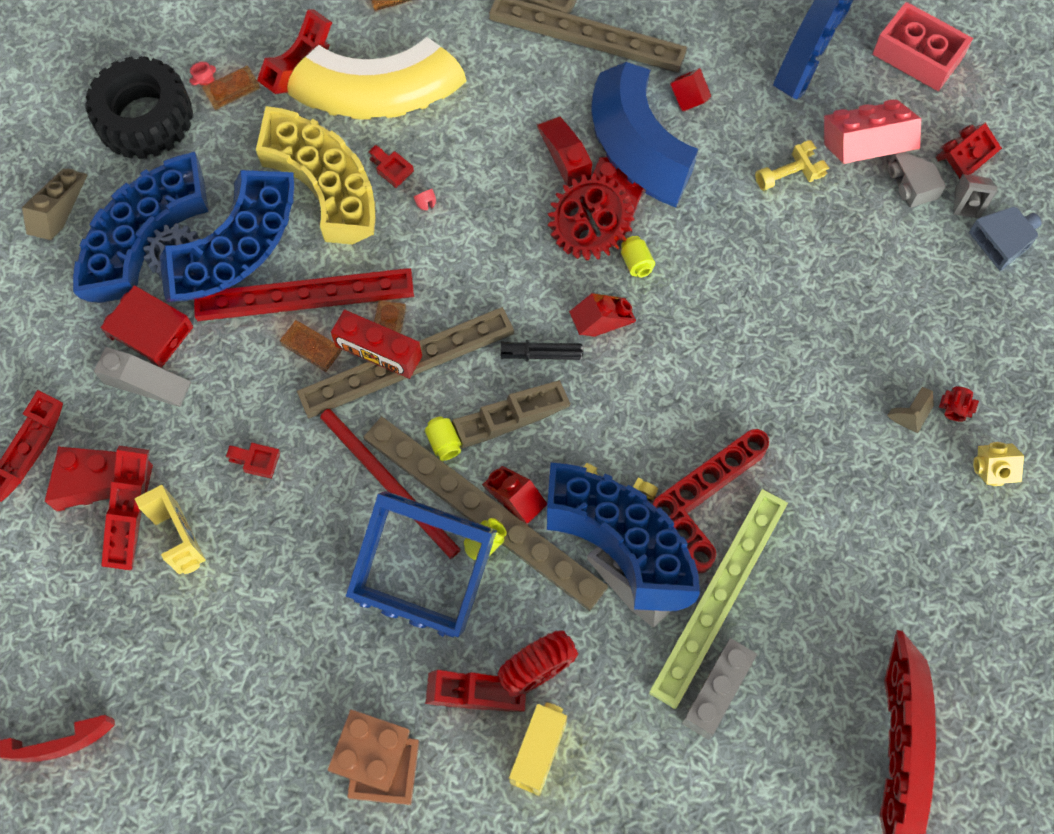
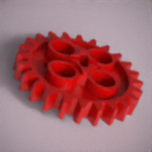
M593 173L591 180L582 175L580 183L573 178V186L571 188L563 185L565 193L555 194L559 202H551L550 204L555 209V212L548 213V216L554 220L548 223L550 229L554 230L551 236L554 239H558L556 244L560 248L564 247L563 250L566 254L569 255L573 252L572 255L576 259H579L582 254L589 261L591 254H593L598 260L602 251L609 256V248L611 246L618 250L619 245L617 241L627 240L623 232L632 231V228L627 224V222L635 220L632 214H630L634 210L633 205L629 203L632 199L628 193L625 194L626 190L622 185L618 186V182L614 178L609 182L606 175H603L600 181L595 173ZM602 195L601 201L593 203L597 196ZM583 197H585L586 204L592 211V217L601 232L599 237H597L595 228L590 223V217L581 202ZM579 208L575 215L569 216L573 209ZM613 218L611 224L603 226L606 219ZM589 230L585 238L579 239L583 231Z

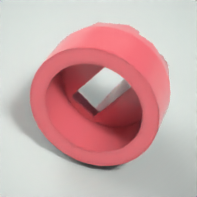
M433 189L413 197L416 205L425 211L428 210V204L431 208L436 204V196Z

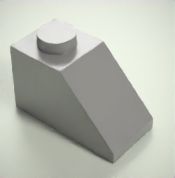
M963 174L955 187L953 215L981 218L997 192V185L990 178L980 177L975 174Z

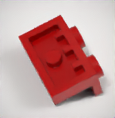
M986 123L975 127L973 124H970L959 132L960 137L958 139H952L941 147L943 151L935 158L937 161L947 159L960 179L963 174L970 175L998 153L1002 147Z

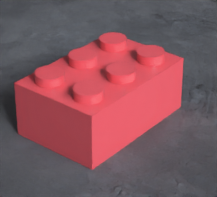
M905 2L880 34L872 55L939 92L964 58L973 38L912 4Z
M887 100L884 104L875 106L869 104L861 105L859 109L850 111L840 109L834 111L833 114L824 115V144L843 164L920 149L921 118L899 100Z

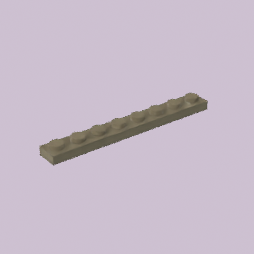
M495 0L489 12V20L678 73L687 52V47L521 0Z
M498 308L420 340L422 358L412 376L513 335L514 329L504 308ZM369 361L302 388L297 393L309 419L323 413L327 409H334L402 381L406 377Z

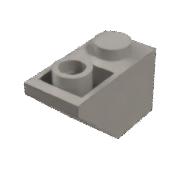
M905 152L892 155L887 167L889 176L892 179L895 178L899 186L900 197L907 201L910 208L940 198L946 184L935 164Z

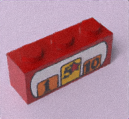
M345 309L331 330L336 347L408 379L411 378L422 358L419 341Z

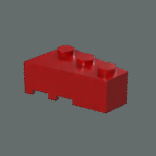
M58 446L44 502L55 511H61L68 507L85 506L96 501L110 499L111 481L114 478L116 452ZM149 460L144 493L148 490L153 468Z

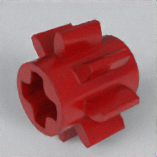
M956 386L951 391L946 390L945 395H942L939 408L946 409L944 415L948 419L963 422L967 417L972 418L973 413H976L979 401L972 399L973 392L970 389Z

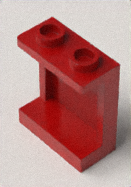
M134 285L129 292L123 295L116 309L106 316L100 328L110 340L116 339L148 358L151 364L162 368L194 326L187 315Z

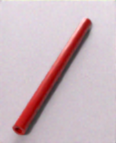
M327 409L321 414L320 419L388 492L416 501L331 409ZM413 519L450 559H453L461 551L459 546L443 529Z

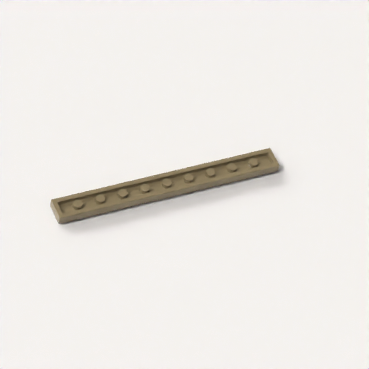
M381 416L363 436L368 444L470 521L480 524L484 520L494 518L501 522L507 532L502 545L587 610L591 611L607 591L608 585Z

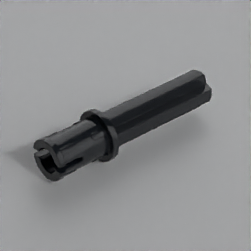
M526 340V342L501 341L500 358L525 359L526 362L529 359L581 360L584 348L581 343H530L529 340Z

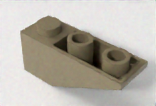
M63 168L22 206L26 234L52 240L63 229L87 178V174Z

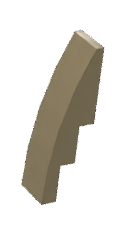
M560 380L509 394L507 400L483 406L477 413L453 419L452 424L461 442L460 447L463 449L542 420L568 408L571 404Z

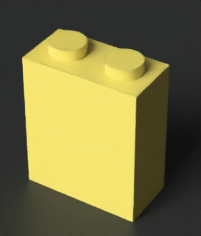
M548 702L545 703V706L537 704L509 776L511 785L540 796L567 724V715L562 714L563 709Z

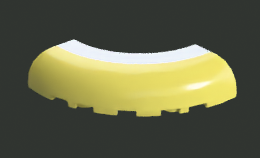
M426 37L420 43L404 52L378 59L344 57L318 45L294 68L287 87L289 96L312 109L317 108L329 112V115L333 116L338 114L351 116V119L367 120L371 119V117H398L418 108L421 110L427 108L430 103L440 98L443 100L455 92L466 82V77L456 59L441 46Z

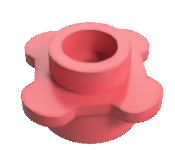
M207 62L194 64L190 68L192 78L189 80L190 84L195 86L212 83L214 81L213 74L216 72L215 66L209 65Z

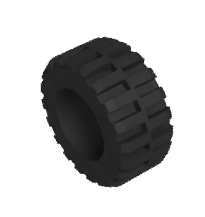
M139 56V59L127 57L122 62L117 60L111 63L112 66L108 69L103 68L99 72L100 76L98 78L94 77L90 84L92 89L88 88L85 109L90 122L106 147H109L112 152L118 155L122 153L127 158L133 159V156L137 155L138 159H147V155L153 154L154 157L162 155L160 151L164 149L170 151L175 147L173 143L176 141L180 143L185 137L183 131L188 132L190 129L193 110L178 73H175L170 65L163 64L162 61L155 58L149 60L148 57ZM146 97L159 99L156 106L142 116L133 118L120 116L123 109L137 99Z

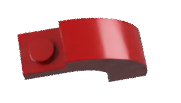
M307 9L300 32L293 45L280 56L264 58L257 81L274 94L288 92L289 78L300 61L318 45L326 50L329 49L330 44L326 42V38L332 22L315 9Z

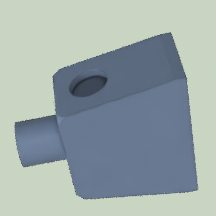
M1011 207L977 219L969 233L998 270L1001 271L1031 247L1038 237V232L1035 229L1041 226V219L1036 213H1031L1024 217L1018 208Z

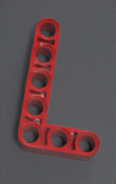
M752 429L746 432L653 501V505L656 508L666 507L671 511L672 514L669 517L674 522L676 530L683 529L689 533L690 538L685 540L687 541V548L691 558L695 560L698 573L709 571L716 558V549L688 513L764 457L769 446V437L762 430ZM748 443H757L761 449L753 450L749 447ZM733 458L739 465L730 466L726 463L725 459ZM703 475H713L717 481L714 483L706 482ZM684 490L690 491L694 498L684 499L680 492ZM694 553H705L709 561L705 563L698 562L694 557Z

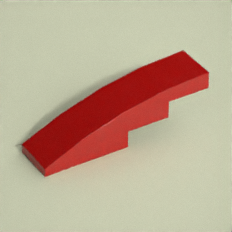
M120 445L117 448L114 478L111 481L109 509L105 520L101 567L132 570L142 513L134 498L144 494L149 458V450Z

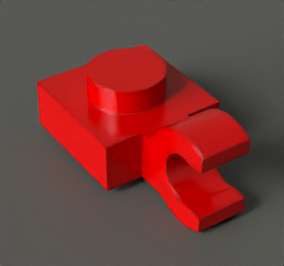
M377 145L368 151L372 155L370 161L377 165V173L395 188L414 172L413 165L395 151L387 155Z
M251 442L249 450L229 445L226 457L229 458V462L240 465L244 464L243 471L245 473L272 479L280 456V450Z

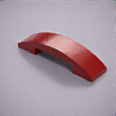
M40 390L36 391L24 410L23 415L27 418L0 459V502L7 498L22 482L46 447L58 422L63 403Z
M107 715L74 722L75 735L23 747L20 740L14 738L0 740V758L18 762H37L66 756L97 741L115 726V721Z

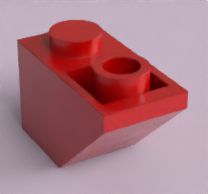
M591 293L569 311L579 335L596 337L636 322L631 304L626 298Z
M504 466L494 470L482 484L500 504L526 524L547 506V502L530 479Z

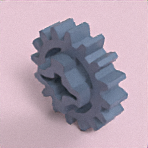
M175 223L173 229H169L167 225H164L163 232L155 230L156 237L147 238L150 246L143 248L146 253L144 259L152 273H157L159 278L162 279L158 252L160 253V258L165 246L186 244L200 239L197 232H191L187 225L182 230L178 223Z

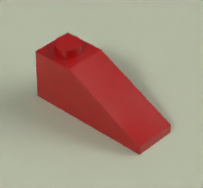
M559 116L537 124V128L565 184L568 187L573 186V178L580 183L582 175H585L590 180L592 161L582 141L563 118Z

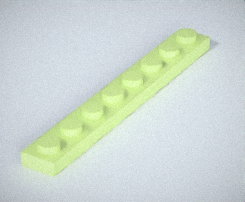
M763 489L761 490L651 688L650 695L674 709L678 707L788 502Z

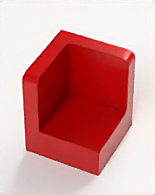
M701 68L680 75L670 83L681 111L704 104L711 97Z

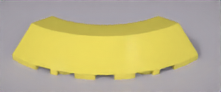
M266 106L256 146L261 166L283 172H294V177L313 192L321 207L320 229L325 242L353 245L374 235L376 216L372 186L357 155L351 151L339 135L332 130L329 131L320 126L318 121L314 119L310 121L299 116L297 112Z

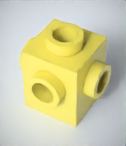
M992 442L989 445L978 446V454L973 461L974 471L987 485L991 486L1022 482L1024 455L1013 443Z

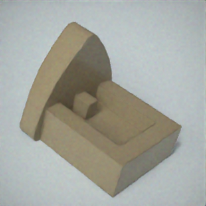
M922 387L910 408H892L887 416L899 425L919 433L934 407L933 391Z

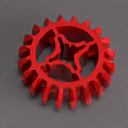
M554 631L544 637H540L533 643L531 642L528 646L505 661V664L501 665L497 675L502 687L511 697L522 696L561 673L562 670L569 667L577 658L578 651L575 648V643L570 636L568 637L565 631Z

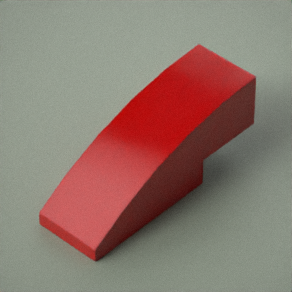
M435 670L428 673L425 704L466 709L525 712L526 693L522 696L511 697L502 687L498 676L473 672L464 674L444 670Z

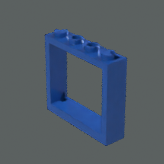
M387 491L379 493L346 597L354 599V602L359 603L361 607L370 608L373 606L379 608L385 616L391 618H398L400 616L409 619V624L415 627L426 628L428 626L436 629L437 634L442 637L445 635L452 638L454 636L459 637L466 628L497 530ZM389 511L481 543L457 619L365 586Z

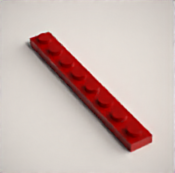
M411 268L228 288L203 298L194 299V316L198 322L414 297Z

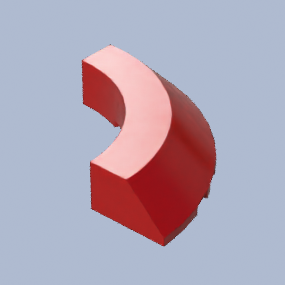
M896 630L884 679L888 712H891L888 757L890 758L889 775L892 779L886 778L880 821L883 834H926L932 801L936 757V716L933 684L928 661L903 631Z

